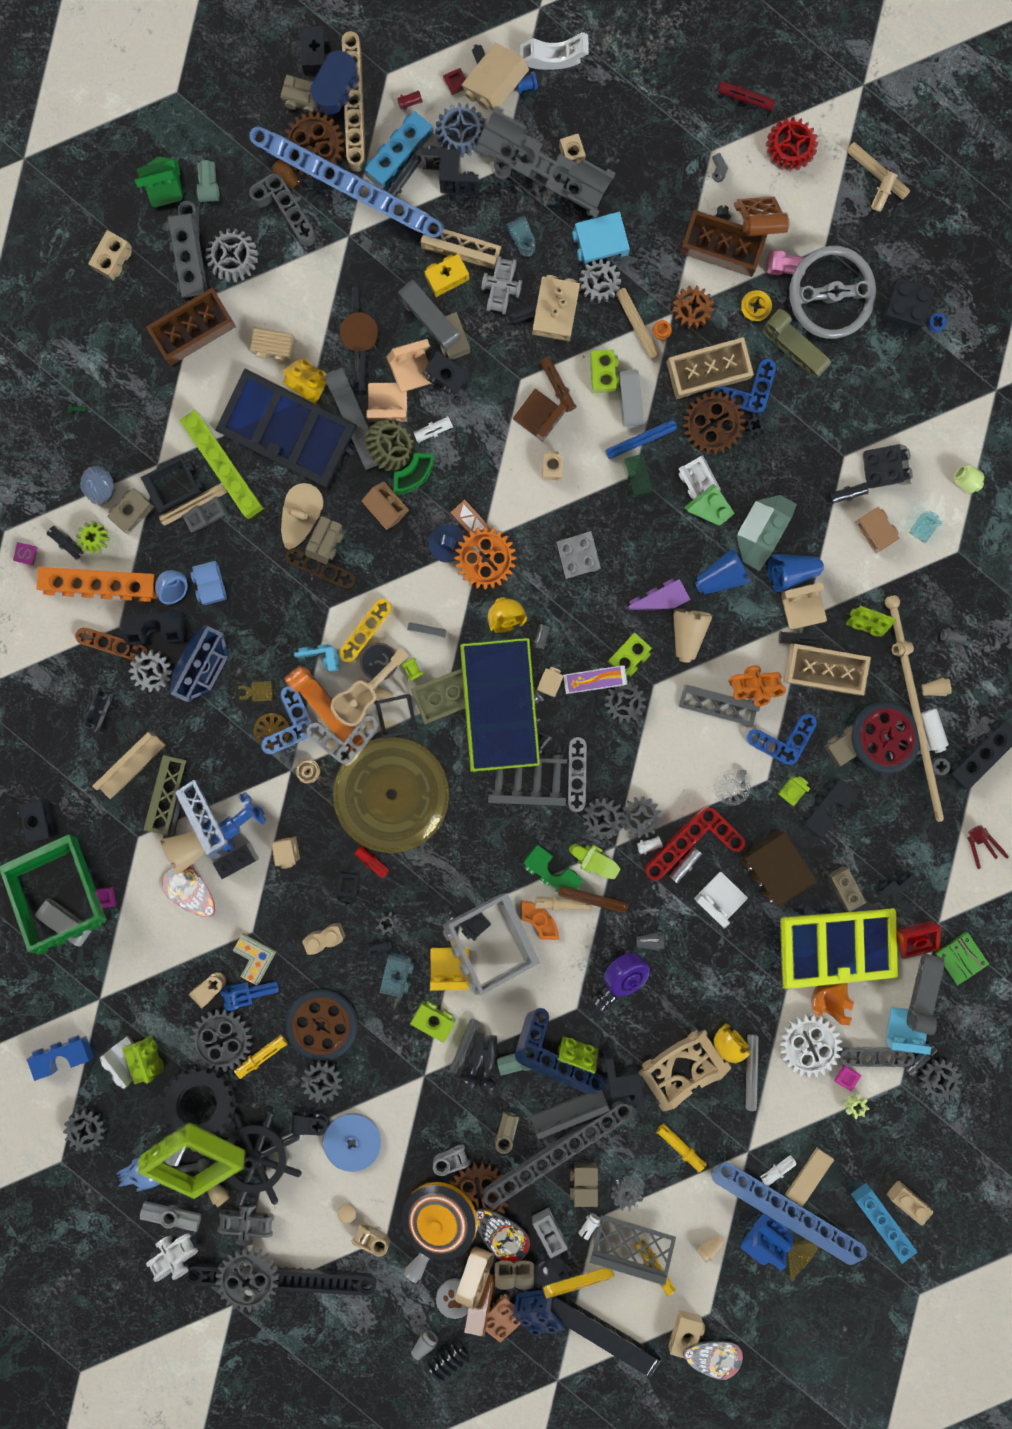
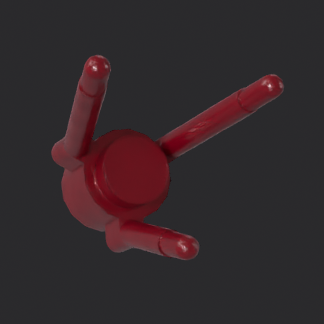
M982 825L968 831L970 836L967 839L971 845L977 869H980L981 866L974 842L977 845L984 843L994 859H997L998 856L987 841L989 839L1006 859L1009 858L1007 853Z

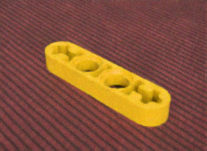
M379 599L376 601L342 646L339 655L343 661H354L391 613L392 606L388 600ZM387 603L386 608L388 610L380 613V616L383 617L381 620L372 614L373 611L378 613L380 610L379 604ZM375 618L377 621L376 627L368 628L366 625L367 619ZM357 633L365 635V641L362 644L355 642V635ZM352 641L355 646L360 648L358 651L354 648L351 652L353 657H347L346 659L344 650L351 649L352 646L349 643Z
M604 1268L543 1287L546 1298H551L608 1281L615 1276L612 1269Z

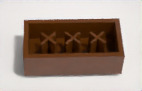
M694 210L679 254L752 277L756 271L767 235L748 236L743 231V225Z
M212 287L146 328L165 360L172 366L234 329L236 325Z

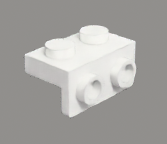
M703 456L679 468V476L689 488L688 493L693 500L712 484L721 490Z

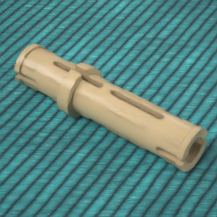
M557 896L535 897V902H542L536 903L535 909L593 911V905H585L586 903L566 898H557Z

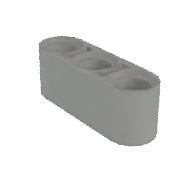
M638 370L618 371L623 426L643 425Z
M49 898L44 901L35 914L40 921L58 934L83 922ZM88 929L83 932L82 936L77 938L71 937L67 940L80 947L92 930Z

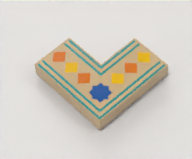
M242 933L233 949L234 952L249 959L241 977L258 986L276 951Z

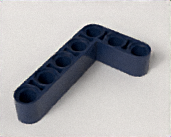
M538 1008L529 1012L525 1017L515 1051L517 1062L586 1094L601 1091L604 1088L605 1082L600 1074L592 1073L558 1060V1055L541 1048L549 1022V1013L544 1008Z

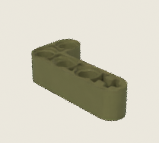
M778 309L762 328L763 333L814 378H819L829 367L831 361L790 325L792 319L788 313Z

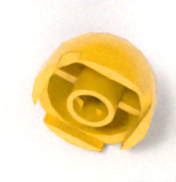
M499 598L488 611V624L490 630L494 629L495 633L514 630L513 626L517 624L522 626L527 621L522 605L513 599Z
M725 1023L715 1034L714 1047L722 1060L725 1059L730 1063L741 1062L752 1052L751 1050H746L749 1046L736 1030L731 1032L728 1029L730 1025Z

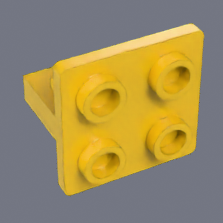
M303 358L298 359L283 371V374L286 375L283 384L315 404L318 402L324 387L328 385L324 377L327 373L319 370L311 362Z

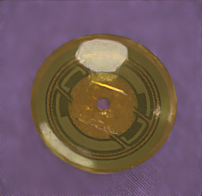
M399 737L378 738L369 741L352 763L341 765L334 783L333 802L341 825L355 841L375 851L397 853L421 845L437 831L447 812L449 787L445 772L439 761L422 745ZM389 789L396 790V799H388L386 793Z

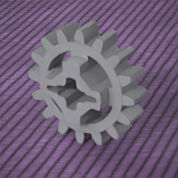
M600 259L599 264H596L593 260L592 266L586 264V271H581L582 278L579 279V283L583 285L580 286V290H586L584 296L590 295V301L597 298L598 303H600L601 299L604 298L605 302H608V296L614 298V291H619L620 287L617 285L621 284V279L617 278L620 276V272H614L616 266L610 267V261L603 264V260ZM600 278L603 279V282H601L600 284L597 283V281H599Z
M150 650L149 654L142 651L141 656L137 654L135 656L136 661L130 663L134 666V668L129 669V672L134 673L130 679H136L135 686L141 684L142 691L146 687L149 692H152L154 687L159 691L160 685L165 687L167 685L166 681L171 680V677L168 675L173 672L172 669H168L171 662L166 663L167 656L160 657V651L156 655L153 650ZM146 659H152L151 662L148 663L142 662ZM150 667L153 668V673H152V674H149V670H148V669H149ZM160 679L158 682L150 683L151 680Z

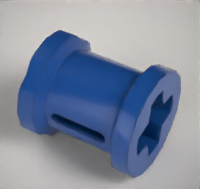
M534 71L529 75H525L517 84L518 94L528 89L537 90V79Z

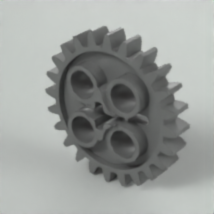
M217 1008L215 1014L210 1010L208 1016L205 1014L201 1016L202 1021L197 1020L195 1022L197 1026H194L192 1031L196 1034L190 1035V1038L195 1041L191 1042L190 1046H195L192 1054H199L196 1061L202 1058V1066L208 1063L209 1069L215 1066V1070L218 1072L220 1067H222L223 1071L226 1072L228 1066L233 1070L235 1063L240 1066L242 1063L241 1059L246 1060L247 1055L245 1053L251 1052V1049L247 1046L253 1044L248 1039L253 1034L247 1033L251 1026L245 1027L244 1024L247 1022V1019L241 1021L242 1014L235 1017V1010L228 1014V1010L224 1009L223 1013H221L220 1009ZM223 1023L229 1024L231 1031H225L222 1027ZM205 1031L212 1032L213 1038H207ZM232 1033H237L236 1036L229 1037L224 1042L219 1041L210 1047H206V1044L216 1042L219 1037L223 1039ZM230 1041L237 1042L238 1049H233L230 1046ZM212 1049H218L221 1055L215 1056L212 1053Z
M245 1246L243 1252L237 1248L235 1254L230 1252L229 1258L224 1257L223 1264H220L218 1267L220 1271L217 1272L216 1277L219 1279H217L215 1285L221 1286L218 1288L217 1293L223 1292L221 1300L227 1298L226 1305L233 1303V1310L240 1306V1312L244 1310V1307H247L248 1312H251L254 1306L258 1311L260 1304L265 1307L267 1301L271 1302L272 1295L276 1294V1287L279 1285V1282L276 1280L280 1276V1274L275 1273L278 1266H272L274 1259L267 1260L269 1253L264 1256L261 1255L262 1249L256 1253L255 1247L248 1251L247 1246ZM242 1263H248L251 1268L243 1267ZM262 1275L266 1280L260 1281L257 1276ZM230 1278H236L238 1283H232ZM245 1290H250L253 1295H247Z

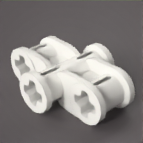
M189 1233L179 1237L173 1243L171 1241L172 1236L169 1235L155 1244L157 1248H160L161 1253L146 1263L154 1275V1282L163 1279L170 1272L173 1274L171 1276L172 1279L175 1280L189 1271L187 1267H184L183 1262L198 1252V1249L194 1248L190 1240L191 1236Z

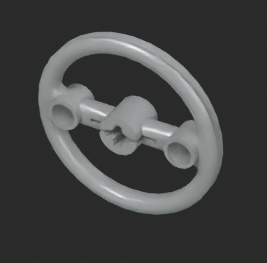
M841 246L822 247L807 255L794 271L790 284L792 310L799 323L816 336L835 339L850 335L862 327L874 308L876 284L872 270L859 254L849 248ZM828 255H838L849 259L860 269L865 279L853 285H843V283L835 281L821 288L800 286L801 278L807 267L818 258ZM858 286L862 288V294L858 292ZM804 290L808 293V299H805L803 296ZM834 291V292H840V293L834 294V293H826V292ZM844 297L866 299L859 317L849 326L837 330H829L817 326L806 316L801 304L812 300H823L825 303L830 304Z

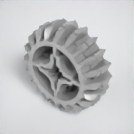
M227 228L226 234L220 231V237L213 235L215 241L208 242L212 248H206V252L209 254L206 256V260L209 261L208 267L212 269V273L214 275L218 274L219 279L222 280L225 277V280L229 282L232 277L233 281L237 282V277L244 280L243 275L245 273L248 276L251 275L249 269L255 270V266L252 263H258V259L255 257L258 255V251L255 250L256 245L251 242V237H246L245 232L242 231L239 234L238 230L234 229L233 233H231L230 229ZM236 242V244L232 246L227 245L228 243ZM220 249H222L223 255L220 258L221 260L218 262V253ZM246 249V258L245 261L242 262L240 258L243 254V251ZM228 252H229L230 254L233 253V255H235V257H236L237 260H235L234 257H233V258L229 257ZM231 265L237 266V268L227 269Z

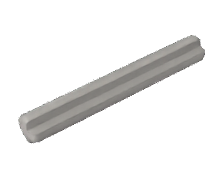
M749 1034L747 1036V1044L749 1046L747 1051L751 1050L752 1053L747 1057L746 1109L748 1111H756L758 1036Z

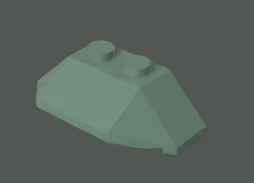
M781 495L754 502L736 535L743 563L758 571L761 570L790 522L797 504Z

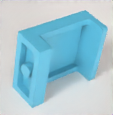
M620 212L575 223L572 236L574 243H578V259L583 261L584 266L593 260L620 254L621 257L629 254L630 248Z

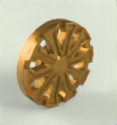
M265 714L254 725V738L261 746L260 736L265 735V738L280 732V730L289 728V724L279 714ZM266 717H270V724L267 722ZM274 717H277L278 720L274 724ZM262 721L265 726L259 725V722ZM281 721H283V722H284V725L278 727V725L281 723ZM257 729L264 730V732L257 733ZM286 732L282 735V737H284L283 741L285 743L289 738V732ZM276 736L275 738L277 739L279 747H281L282 745L279 742L278 736ZM274 742L270 743L269 746L266 745L265 748L273 749V746H275Z

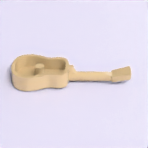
M399 648L391 658V661L369 684L359 680L349 690L336 695L331 702V710L335 717L346 726H357L365 718L368 708L377 700L374 689L396 666H399L408 658V654L402 648Z

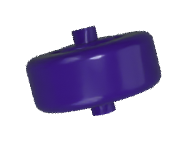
M637 953L622 955L613 961L605 971L604 983L615 996L623 997L637 991L648 979L650 974L649 965Z

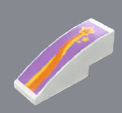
M625 666L563 675L566 694L627 685Z

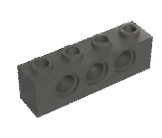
M186 214L168 217L166 228L168 234H171L172 239L170 250L175 256L173 268L175 274H178V293L181 294L182 298L197 297L208 289L195 215ZM182 231H185L187 234V239L184 242H181L179 239V234ZM185 251H188L191 256L188 262H185L182 258ZM189 271L194 274L192 282H188L186 279V274Z

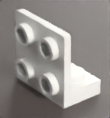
M719 872L694 899L720 925L726 928L730 923L728 919L747 900V896L722 872Z
M129 1035L100 1057L102 1066L111 1072L114 1082L123 1089L133 1081L122 1050L124 1046L134 1043Z

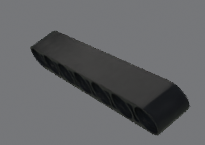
M563 1295L552 1297L550 1311L566 1327L644 1375L652 1376L661 1361V1357L656 1352Z

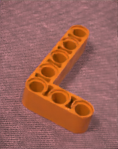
M299 666L284 679L295 692H300L336 737L345 742L356 727L346 726L335 717L331 710L333 699L306 667ZM356 735L353 738V743L356 746L363 741L361 735ZM350 744L347 745L350 748L348 751L354 749Z

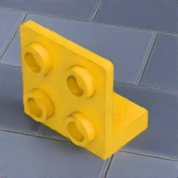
M463 947L469 959V948ZM431 948L430 990H469V981L462 974L459 967L461 964L458 958H455L451 948Z

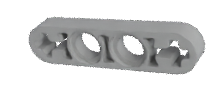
M575 737L569 742L568 806L575 812L583 810L586 804L587 746L585 740L579 737ZM576 740L583 744V748L579 749V754L583 753V758L579 756L572 757V753L576 754V748L572 747ZM576 759L581 760L583 763V767L580 770L572 768V762ZM576 778L582 781L580 789L572 787V781ZM571 791L576 793L583 791L582 796L578 795L579 801H582V805H579L578 808L571 805V802L575 801V795H571Z

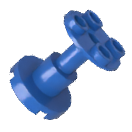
M246 792L239 795L245 808L233 818L228 816L218 823L228 842V845L221 849L227 851V853L235 848L231 838L241 831L240 826L252 816L262 825L267 821L263 816L265 814L260 806L257 805L255 807L251 802L252 798ZM210 819L204 823L206 830H210L212 824ZM213 834L212 839L216 844L221 842L219 836Z

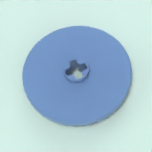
M356 1113L344 1114L336 1118L328 1126L323 1140L324 1151L329 1161L335 1167L348 1172L360 1171L369 1167L376 1160L381 1148V1136L377 1126L366 1116ZM354 1138L356 1140V1146H349V1140H353Z

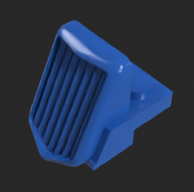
M763 1213L754 1224L752 1230L741 1242V1248L760 1264L766 1265L770 1262L779 1270H783L787 1264V1252L792 1249L793 1235L789 1232L788 1227Z

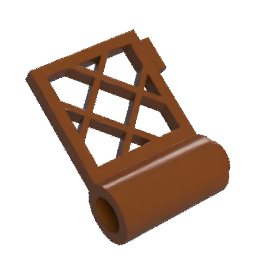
M775 196L737 199V202H734L736 211H740L744 219L743 231L748 236L788 232V214L782 212Z

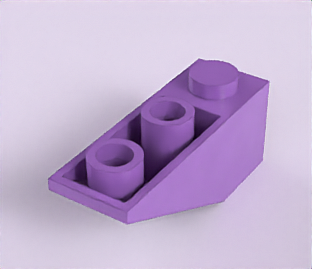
M671 579L663 583L664 588L660 590L654 588L646 592L647 597L643 599L637 597L629 601L631 605L627 609L672 610L689 601L690 598L680 579L677 581Z

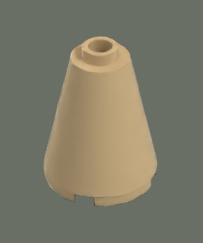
M677 608L674 609L673 613L676 657H679V661L691 662V660L696 658L712 620V615L702 611H685V609Z
M195 832L160 840L176 875L183 872L206 854Z

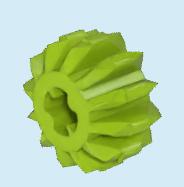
M92 521L90 525L85 522V529L78 528L82 533L76 534V538L81 539L77 544L83 546L82 550L84 552L89 550L90 554H94L96 550L98 553H101V546L104 548L108 547L104 542L110 541V538L106 537L109 531L104 529V525L101 523L97 525V522ZM92 534L96 535V538L94 537L95 541L90 540Z

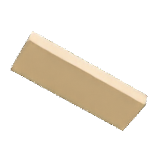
M817 1147L786 1192V1197L803 1207L834 1161L833 1157Z

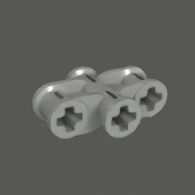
M498 256L494 276L484 273L481 290H491L487 311H500L505 315L509 294L519 298L522 280L518 282L513 281L517 263L516 259L511 261Z

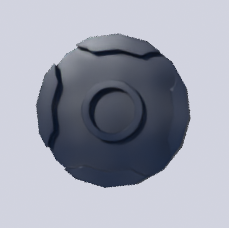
M450 524L441 525L434 529L428 543L434 558L445 563L456 561L454 557L459 556V553L455 549H461L458 542H465L462 537L464 533L458 527Z

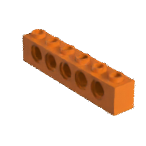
M38 567L37 590L43 591V595L55 596V592H60L62 596L74 597L75 593L82 594L81 597L93 598V595H101V599H113V596H120V600L132 601V597L139 598V601L151 602V599H157L155 583L158 576L143 573ZM61 577L63 584L57 587L56 581ZM81 579L82 586L77 589L75 586L76 580ZM97 580H100L102 585L96 590L94 584ZM119 581L121 587L118 591H115L113 585ZM138 582L140 589L134 592L132 587L134 583Z

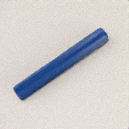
M670 420L606 449V455L608 459H612L675 431L677 425L674 420Z

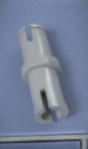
M692 846L690 851L683 859L678 861L679 864L668 876L676 883H679L687 871L692 870V865L702 853Z

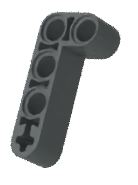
M271 174L250 188V197L257 207H265L275 201L299 242L303 246L314 244L316 236L313 228L280 175ZM274 183H280L278 188H271ZM258 193H264L262 198H255ZM285 199L290 200V203L287 205L281 204ZM296 215L300 216V219L298 221H291L292 217ZM302 228H304L305 232L309 235L308 237H305L301 231Z
M413 280L397 292L401 304L409 312L412 311L445 350L461 338L457 330Z
M925 953L921 956L906 1020L907 1026L912 1031L934 1035L936 1031L937 1020L933 1016L945 965L943 957Z

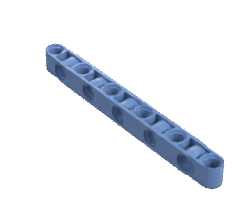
M255 127L251 130L250 140L252 143L273 156L420 233L433 238L440 237L443 234L444 226L442 222L421 209L279 134L261 127ZM262 131L265 137L262 142H259L257 135ZM294 150H298L300 154L299 159L296 161L292 158ZM330 168L335 173L332 179H328L326 175L327 170ZM365 186L369 189V195L366 198L361 195V189ZM401 204L404 207V213L398 216L395 209ZM432 223H436L439 226L436 234L430 232V225Z

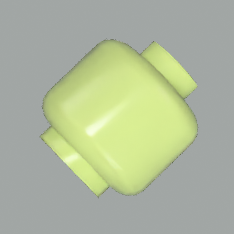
M972 465L960 467L954 475L955 485L968 494L981 490L984 485V474Z

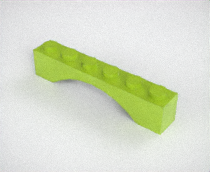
M196 409L179 421L243 515L250 519L264 509L237 471Z

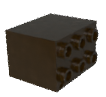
M777 829L740 854L742 860H740L741 864L746 870L752 872L751 879L756 886L763 889L761 894L764 899L777 907L817 882L787 834Z

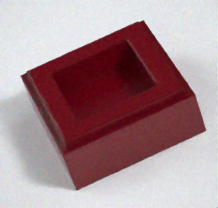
M461 68L443 75L451 96L464 90L462 83L466 79Z

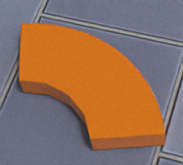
M521 900V921L534 925L539 932L540 940H559L558 929L552 916L545 909H535L536 903Z

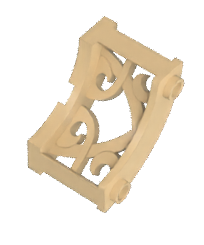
M706 1030L691 1032L687 1038L674 1044L653 1060L649 1059L642 1064L643 1068L639 1071V1075L644 1078L660 1102L659 1107L662 1111L675 1109L682 1101L693 1094L691 1092L693 1088H697L698 1085L702 1088L712 1082L721 1080L731 1069L728 1062L724 1063L706 1036ZM700 1042V1044L706 1051V1054L700 1056L702 1051L701 1047L699 1049H694L693 1045ZM709 1057H710V1059L712 1060V1062L714 1063V1065H713L710 1061L707 1060ZM676 1058H688L695 1061L691 1069L692 1079L688 1080L682 1075L671 1076ZM700 1064H702V1065L700 1066V1068L703 1069L704 1071H703L702 1073H697V1072H696L697 1067H698ZM655 1069L661 1070L660 1074L656 1075V1077L665 1079L658 1084L651 1075ZM680 1080L682 1082V1085L680 1087H676V1082L672 1084L671 1082ZM663 1086H665L667 1097L660 1089Z

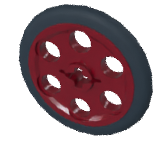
M890 701L870 704L858 714L852 729L854 751L862 763L873 771L883 774L900 772L913 762L918 753L920 740L915 719L907 709L899 704ZM881 713H885L888 717V721L885 724L879 719ZM898 721H901L904 724V730L902 732L898 731L896 728V724ZM867 724H870L873 727V733L871 735L867 734L865 731V727ZM883 734H887V737L889 738L888 741H885V737H883ZM901 740H904L907 744V748L904 751L899 748ZM870 743L874 744L876 747V751L874 754H871L868 751V745ZM887 751L891 752L893 756L890 762L886 761L884 757Z

